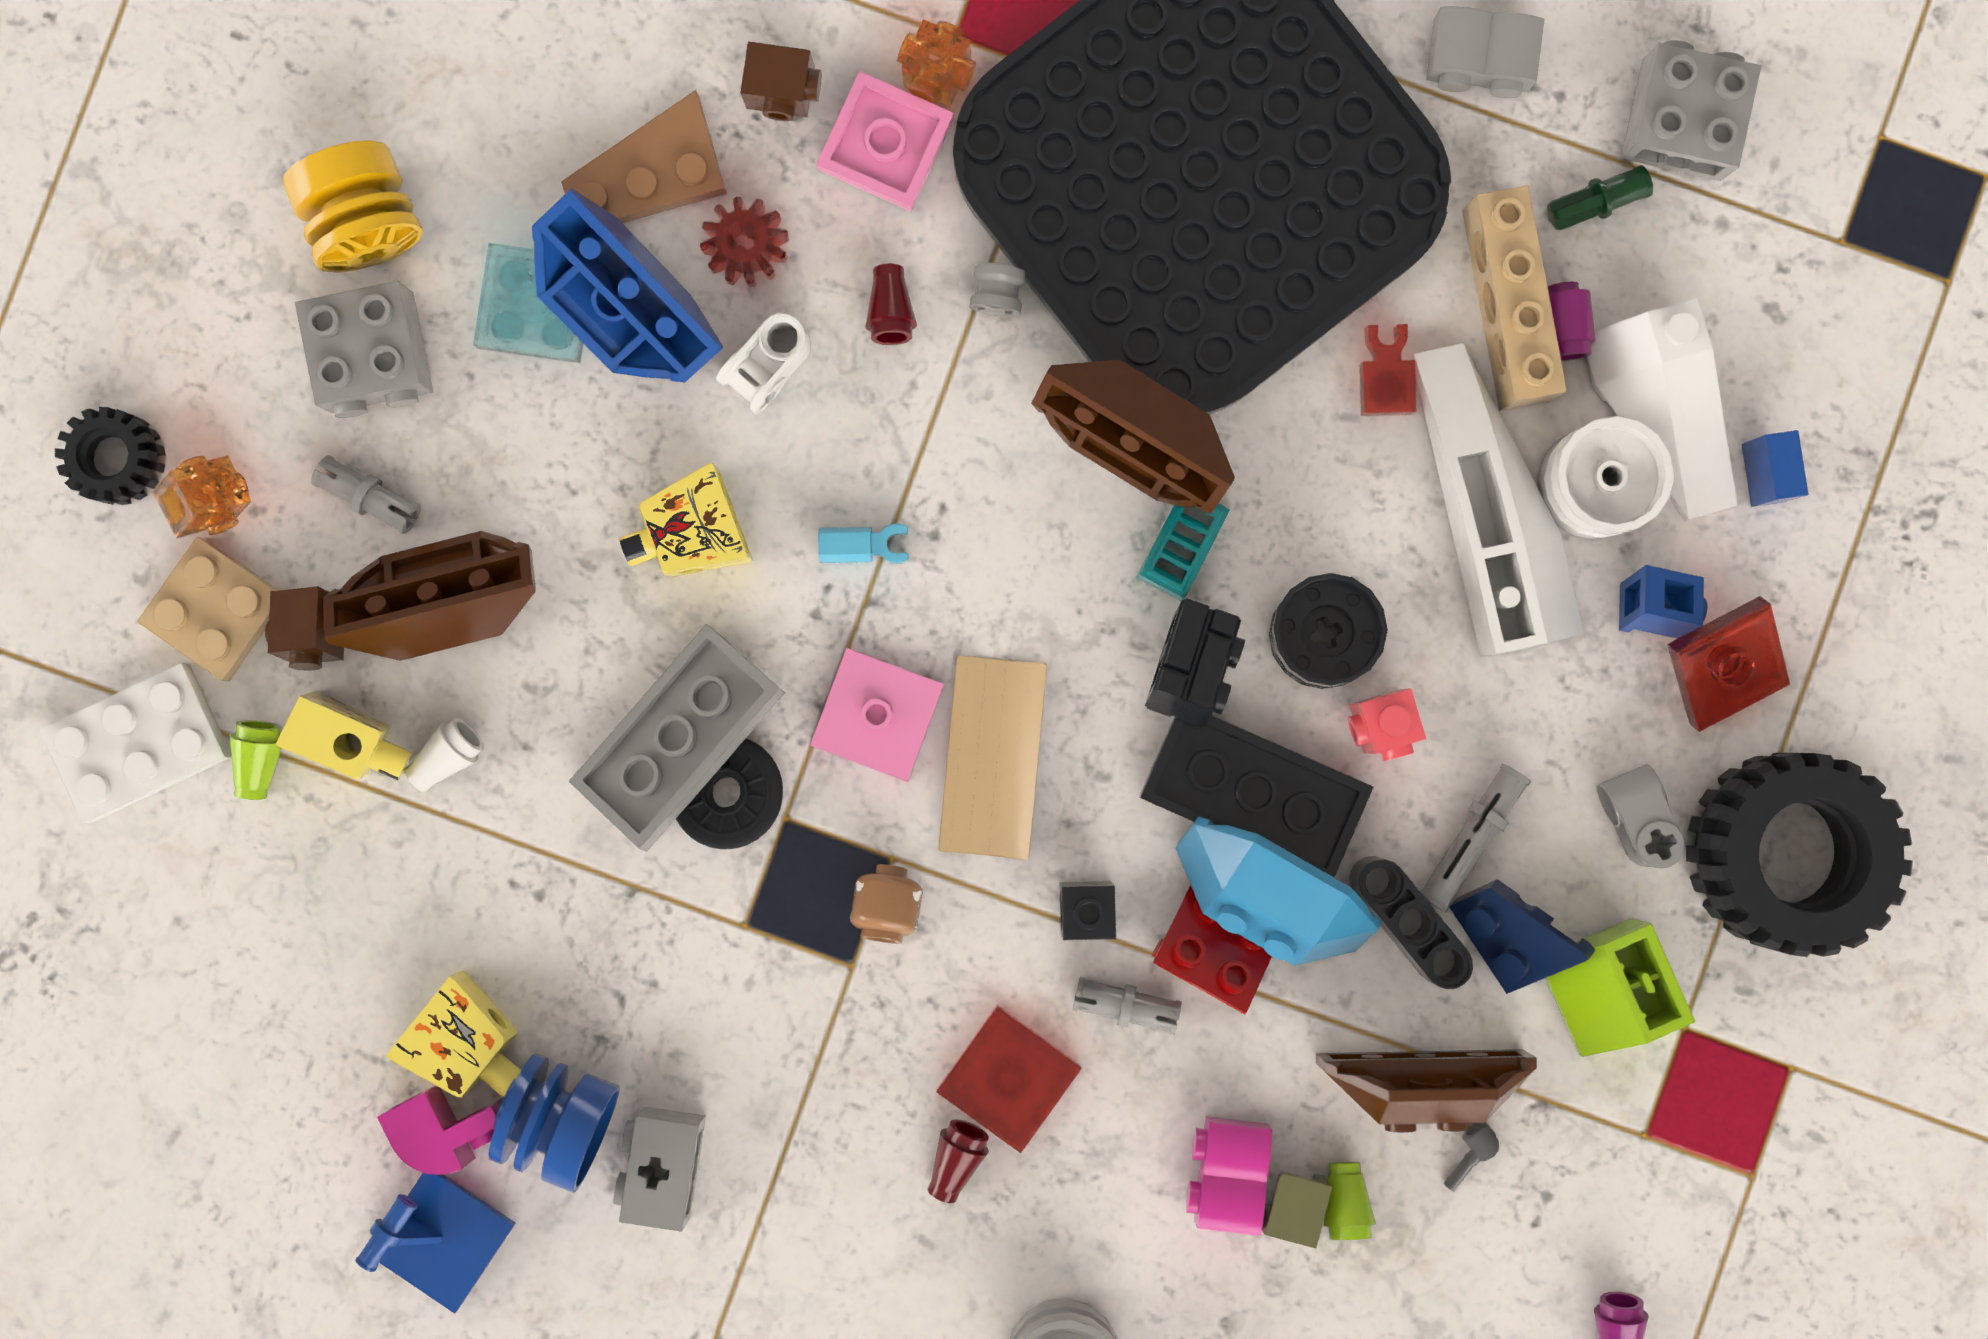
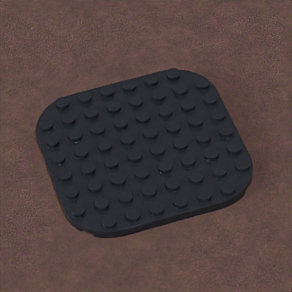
M1079 0L992 67L974 85L961 107L953 145L956 179L967 206L1012 265L1025 271L1026 283L1088 362L1121 360L1208 414L1221 411L1246 397L1407 272L1432 246L1444 225L1448 213L1446 211L1449 200L1451 171L1441 139L1429 120L1334 0Z

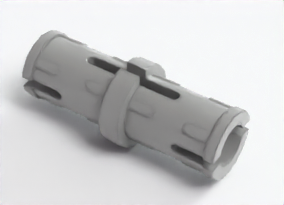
M329 455L325 456L318 463L319 466L335 475L336 478L332 479L315 469L311 478L312 485L320 487L349 502L350 509L360 515L369 513L396 528L402 534L408 533L414 526L406 518L398 515L396 511H401L417 520L421 511L419 504L382 486V480L372 474L364 477Z
M1080 977L1072 1010H1080L1117 1019V1025L1128 1027L1129 1023L1175 1035L1182 1001H1173L1136 992L1137 986L1126 984L1125 989Z

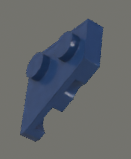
M1498 879L1456 898L1449 906L1506 994L1589 960L1596 951L1592 944L1584 938L1579 943H1576L1550 925L1554 920L1552 916L1537 906L1525 903L1517 892Z

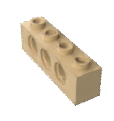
M1529 186L1477 194L1462 210L1499 411L1551 402L1566 393L1567 389Z

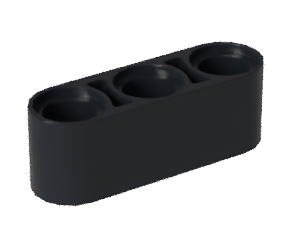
M1376 856L1365 857L1357 861L1352 867L1349 876L1351 888L1367 904L1371 914L1376 915L1382 921L1380 926L1417 972L1427 981L1447 990L1463 986L1470 979L1473 971V959L1469 951L1405 872L1394 862ZM1383 867L1388 874V886L1382 893L1371 895L1366 888L1367 875L1371 870ZM1416 908L1421 914L1422 922L1420 928L1412 935H1403L1399 926L1400 918L1405 911ZM1450 949L1454 955L1453 968L1449 973L1437 976L1433 970L1434 957L1439 952Z

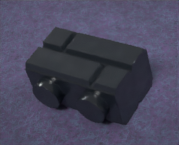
M1188 598L1181 600L1172 618L1145 703L1147 709L1169 717L1175 716L1177 720L1197 727H1204L1213 712L1222 714L1231 691V684L1223 682L1227 667L1236 668L1245 644V639L1237 637L1241 623L1239 616L1219 609L1212 610L1208 605Z

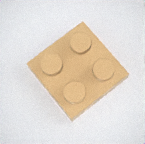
M197 536L137 622L219 680L230 681L265 631L266 624L269 621L270 592L280 590L207 539Z

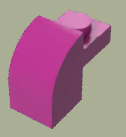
M435 1085L379 1115L377 1119L394 1152L405 1164L422 1173L444 1175L463 1169L476 1158L468 1142H470L473 1150L491 1142L495 1118L503 1098L457 1121L442 1089Z

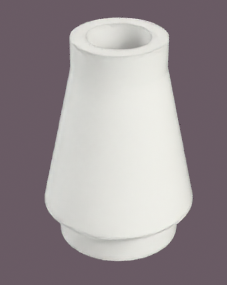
M454 718L450 723L442 722L413 762L404 769L405 776L416 789L426 792L433 785L478 761V753L484 748L482 739L467 722L460 718Z

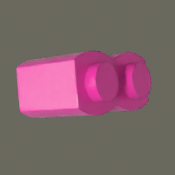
M1206 1116L1204 1129L1195 1128L1192 1160L1200 1161L1198 1182L1189 1181L1186 1213L1195 1214L1194 1222L1197 1228L1261 1236L1272 1144V1128L1269 1124Z

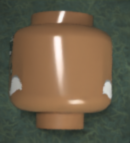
M879 864L876 867L875 874H865L857 879L850 921L856 928L861 930V938L883 943L901 944L903 936H908L916 931L923 891L917 882L907 879L908 869Z

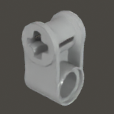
M1645 764L1597 785V792L1602 807L1613 823L1624 851L1631 861L1640 866L1662 869L1671 867L1680 860L1684 854V838L1669 807L1664 787L1650 765ZM1651 835L1661 837L1662 843L1655 847L1656 853H1649L1645 848V845L1652 842Z

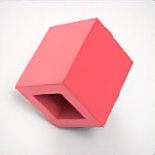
M1411 688L1395 690L1349 704L1352 716L1348 717L1349 729L1357 747L1362 746L1364 754L1381 753L1383 761L1392 760L1414 753L1412 743L1426 739Z

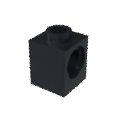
M1111 881L1059 882L1060 932L1062 939H1116L1115 885Z

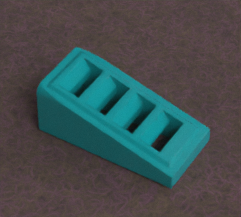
M1219 503L1212 514L1206 513L1213 517L1209 526L1182 513L1185 507L1174 505L1136 578L1180 601L1184 600L1230 509ZM1177 522L1203 535L1204 537L1200 544L1174 531ZM1169 540L1194 553L1191 562L1165 549L1167 541ZM1161 558L1184 570L1185 573L1182 579L1156 567L1158 559Z

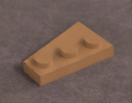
M696 90L561 181L564 193H567L571 188L617 217L622 223L727 194L701 101Z

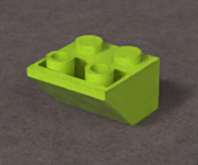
M1630 918L1585 938L1596 950L1590 959L1545 978L1575 1047L1582 1057L1648 1044L1696 1022L1652 923Z

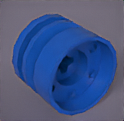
M535 1053L526 1062L518 1077L510 1084L501 1102L494 1122V1133L488 1153L489 1160L499 1164L505 1163L518 1144L513 1165L514 1170L523 1172L532 1163L538 1152L543 1153L545 1156L541 1171L542 1181L575 1193L584 1181L601 1146L616 1107L620 1086L591 1074H586L578 1082L572 1093L565 1091L568 1080V1065L557 1064L545 1082L549 1058Z

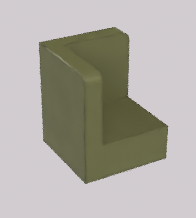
M1280 1172L1271 1204L1265 1203L1263 1233L1270 1237L1316 1249L1332 1190V1185L1326 1177L1314 1173L1312 1179L1287 1172Z

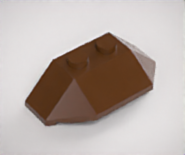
M1121 360L1051 365L1031 402L1038 412L1045 414L1050 426L1070 448L1156 501L1181 507H1197L1201 512L1212 514L1235 479L1211 416Z
M478 531L380 556L353 575L340 590L333 589L323 596L324 638L331 645L402 661L500 636L536 592L532 550L529 544L523 542L515 543L505 537Z
M1523 1049L1316 1053V1064L1379 1125L1384 1124L1386 1131L1397 1133L1414 1132L1417 1130L1416 1124L1437 1123L1438 1130L1460 1132L1469 1130V1123H1485L1537 1069V1057Z

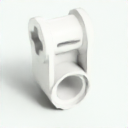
M778 313L771 315L762 323L745 345L727 360L719 371L716 381L722 386L730 385L750 403V410L755 415H758L773 402L786 381L807 359L811 350V340L808 332L798 319L790 314ZM783 329L795 330L798 335L795 347L786 353L774 351L772 344L775 335ZM744 374L750 375L759 383V386H753L744 378Z

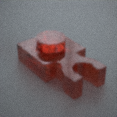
M1397 324L1393 328L1394 343L1392 345H1385L1380 342L1378 338V325H1368L1364 329L1365 344L1373 357V361H1363L1359 365L1361 416L1413 415L1417 412L1415 360H1401V352L1408 339V324Z

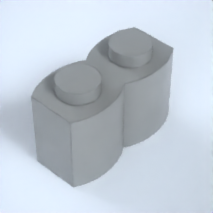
M1440 7L1433 21L1426 80L1439 83L1438 87L1448 92L1468 91L1470 86H1480L1490 89V94L1499 98H1516L1521 96L1522 92H1528L1537 81L1545 19L1521 13H1492L1470 7Z

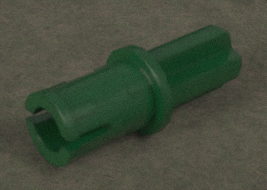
M1640 165L1630 171L1603 181L1599 178H1594L1589 181L1588 187L1552 200L1547 205L1548 220L1552 223L1555 230H1563L1597 216L1606 219L1611 216L1612 210L1641 198L1652 196L1653 182L1648 170L1643 165Z

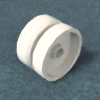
M1615 416L1593 420L1556 441L1542 460L1537 484L1556 525L1570 535L1595 540L1636 530L1656 518L1670 499L1674 471L1671 454L1657 433L1640 421ZM1602 478L1607 479V484H1605Z

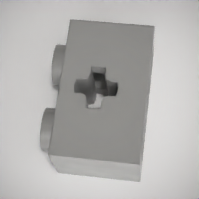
M644 1106L635 1116V1121H627L622 1140V1152L630 1153L627 1173H619L613 1199L614 1204L621 1205L619 1222L679 1232L683 1231L690 1220L706 1116ZM654 1157L661 1158V1168L667 1170L661 1178L654 1177L655 1168L649 1165Z

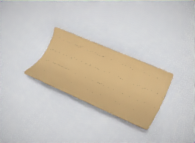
M964 655L957 656L938 846L940 852L978 854L1020 860L1029 859L1047 674L1046 663Z

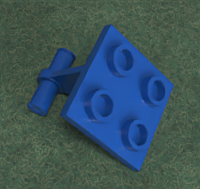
M422 1173L408 1196L399 1194L385 1217L375 1220L369 1230L372 1236L355 1261L361 1268L369 1272L376 1271L378 1264H382L455 1314L516 1222L446 1175Z

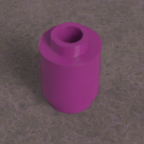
M1574 281L1547 286L1561 361L1576 360L1590 356L1592 354L1591 343L1596 341L1590 290L1579 289V283Z

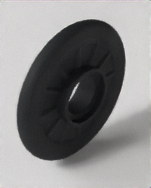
M745 739L676 818L678 824L692 839L710 848L736 849L758 840L771 828L781 809L783 783L777 764L763 747L749 739ZM731 777L740 786V796L735 804L729 807H721L713 798V788L720 779Z

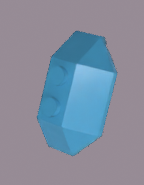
M1197 817L1176 846V851L1202 913L1218 922L1226 931L1239 934L1264 948L1270 956L1276 959L1285 960L1293 966L1356 952L1379 930L1382 921L1376 915L1371 914L1367 904L1353 888L1259 834L1229 825H1214L1208 819Z

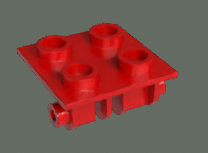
M1191 884L1165 938L1159 940L1152 953V956L1155 957L1153 960L1154 964L1244 1015L1251 1005L1272 958L1264 948L1239 934L1226 931L1218 922L1204 915Z

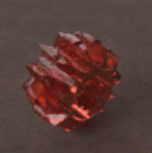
M736 196L733 199V212L728 213L719 204L716 205L714 211L720 222H703L702 229L712 238L700 243V248L704 255L713 256L708 263V267L714 274L725 270L727 284L735 285L741 274L744 273L747 285L755 287L757 284L756 272L762 270L765 277L770 280L776 276L769 263L770 260L777 263L786 262L788 256L778 246L790 240L787 230L777 228L782 221L778 211L774 210L764 214L765 204L763 200L755 199L749 210H746L743 199ZM743 234L748 239L752 238L755 245L751 249L746 250L742 245L738 246L736 242L737 237Z

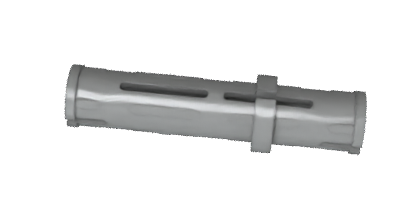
M1503 763L1501 764L1499 772L1480 801H1473L1468 808L1471 815L1445 852L1442 860L1423 889L1420 890L1429 903L1445 913L1448 911L1449 905L1475 868L1497 831L1504 832L1509 822L1505 819L1526 786H1529L1531 783L1530 779Z

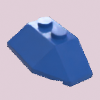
M571 188L532 225L537 297L612 373L670 379V381L685 383L723 349L722 343L691 294L617 217Z

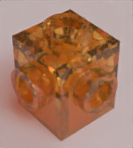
M923 19L916 35L910 32L906 35L898 54L897 62L902 64L904 87L908 88L913 95L928 102L935 103L938 101L951 107L958 89L961 91L967 89L976 67V62L971 60V40L965 38L966 34L951 23L938 21L936 25ZM932 54L941 59L932 60L929 58V55Z
M228 455L208 461L205 456L187 459L177 465L175 469L170 470L152 492L176 539L207 530L209 535L223 533L239 523L237 517L252 502L249 497L246 480L239 472H236Z

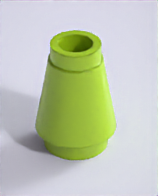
M244 720L236 723L235 733L229 735L233 782L235 786L234 796L248 800L267 798L268 789L282 750L281 747L275 745L280 736L279 725L256 720Z
M1360 1162L1329 1163L1328 1181L1332 1185V1190L1323 1221V1226L1329 1228V1239L1361 1240L1372 1238L1371 1225H1375L1376 1221L1363 1173L1361 1172Z

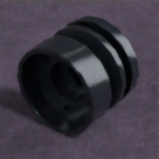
M1328 573L1308 577L1289 590L1273 613L1269 640L1272 656L1286 675L1301 685L1328 689L1344 686L1370 671L1383 653L1388 629L1384 608L1371 589L1353 577ZM1317 621H1322L1325 627L1335 626L1338 634L1331 639L1332 647L1327 648L1323 641L1316 643L1313 641L1311 634L1318 629Z

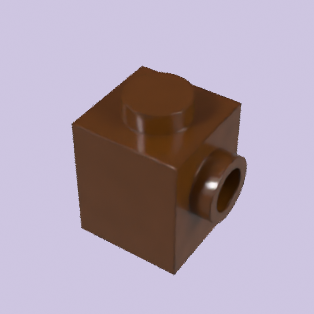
M748 41L740 90L746 109L763 111L762 114L765 117L777 121H792L794 116L807 117L810 101L818 102L822 81V71L815 69L811 50Z
M319 586L271 591L269 621L265 627V637L268 643L267 653L288 661L289 667L292 669L304 671L319 670L322 668V662L344 660V648L328 644L324 638L323 596L329 593V591Z

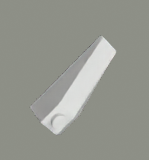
M1695 298L1648 311L1595 331L1596 341L1591 343L1592 354L1584 358L1592 386L1603 402L1606 400L1617 416L1640 421L1659 435L1671 454L1674 481L1670 500L1683 519L1687 521L1738 506L1714 352L1699 299Z

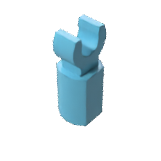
M891 524L886 526L880 533H872V527L819 528L820 563L872 562L873 556H882L889 563L903 564L909 561L908 553L891 552L888 549V541L895 535H908V527L902 524Z

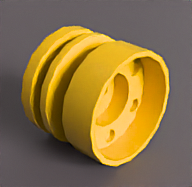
M366 140L331 146L308 155L294 164L283 176V186L295 216L302 221L309 222L304 227V238L312 246L311 255L316 267L323 272L340 273L356 271L380 264L412 248L422 237L423 228L419 219L412 213L414 206L411 199L404 193H397L401 189L403 180L391 150L384 143Z

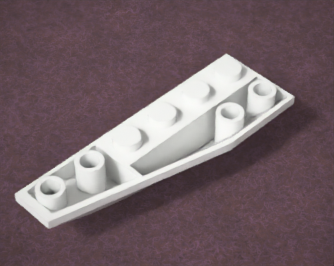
M1464 343L1411 355L1480 657L1497 655L1583 635L1584 631L1561 533Z

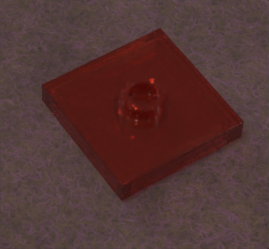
M1761 596L1667 644L1689 724L1698 732L1790 685L1771 603Z
M997 1004L939 1084L936 1092L1019 1153H1022L1078 1075L1082 1066Z

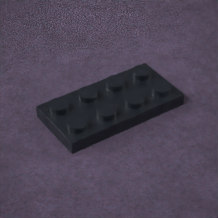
M1212 715L1204 727H1197L1177 720L1174 716L1139 798L1193 822L1197 817L1210 820L1214 825H1229L1259 834L1335 878L1374 786Z

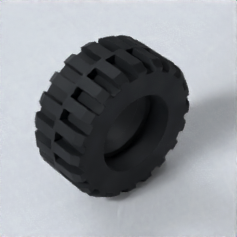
M1772 753L1771 756H1755L1744 760L1742 769L1729 768L1717 778L1718 783L1721 785L1718 790L1706 789L1698 801L1700 805L1706 808L1702 817L1691 816L1687 831L1696 833L1695 846H1686V861L1696 863L1698 873L1689 876L1695 892L1704 893L1708 897L1703 901L1702 906L1712 918L1723 920V928L1735 937L1749 940L1750 944L1801 957H1808L1810 953L1822 957L1836 955L1840 953L1841 945L1856 948L1868 941L1869 936L1865 931L1866 929L1881 931L1891 920V916L1886 913V910L1890 904L1900 906L1907 892L1899 888L1902 875L1911 876L1913 860L1904 859V846H1911L1912 840L1910 830L1908 828H1899L1896 819L1901 818L1904 814L1896 799H1883L1881 795L1886 792V786L1875 776L1861 775V766L1848 760L1833 759L1831 755L1818 753ZM1803 803L1813 807L1827 823L1834 843V859L1831 871L1823 885L1808 898L1792 903L1779 899L1767 885L1760 867L1759 848L1763 833L1773 817L1791 804Z

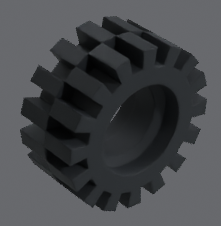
M99 407V412L90 408L81 411L84 417L83 420L72 417L67 422L73 430L71 433L60 431L57 439L65 441L66 446L65 449L55 448V458L64 460L65 464L56 466L59 475L69 477L64 483L71 490L79 491L78 495L87 499L114 505V503L126 505L132 504L130 498L141 500L148 496L143 490L145 487L156 488L159 481L152 478L155 471L164 473L165 464L157 462V456H166L164 446L155 443L161 437L156 430L148 428L150 425L148 422L127 412L110 407ZM109 437H118L127 447V462L119 473L112 476H104L94 465L95 450L102 440Z

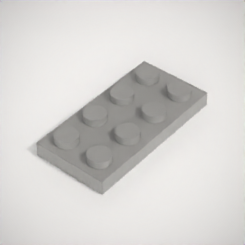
M705 624L568 782L636 847L647 852L781 699L785 692L716 630Z

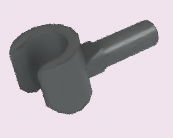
M1486 1122L1472 1124L1469 1130L1465 1131L1462 1135V1139L1471 1150L1464 1155V1158L1444 1182V1185L1453 1192L1474 1166H1477L1480 1161L1483 1162L1491 1159L1499 1150V1141L1496 1138V1134Z

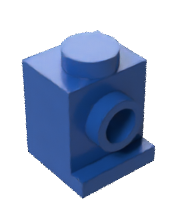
M1645 565L1620 583L1619 631L1629 633L1634 629L1676 639H1683L1703 626L1708 608L1707 601L1704 598V577Z

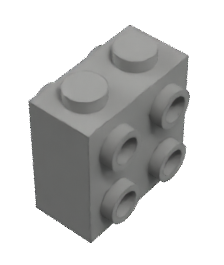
M1670 40L1664 43L1659 42L1642 59L1621 159L1717 181L1723 180L1740 166L1762 65L1745 62L1743 56L1732 52L1709 54L1696 51L1693 45L1684 41Z
M400 281L295 302L316 406L330 413H335L337 418H350L366 414V406L386 402L387 407H404L418 403V395L433 393L414 293Z

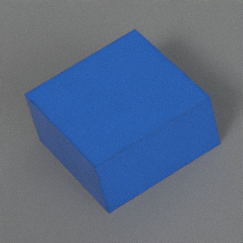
M1798 430L1766 434L1741 444L1751 507L1783 503L1809 495Z

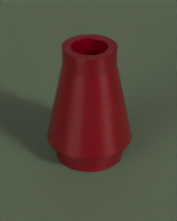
M893 263L878 265L873 268V285L865 328L871 332V340L877 344L899 345L909 342L912 339V330L917 327V322L904 279V268Z
M955 1119L950 1121L948 1128L940 1131L932 1179L927 1189L931 1196L945 1203H955L961 1190L989 1153L986 1146L989 1136L983 1129L970 1122Z

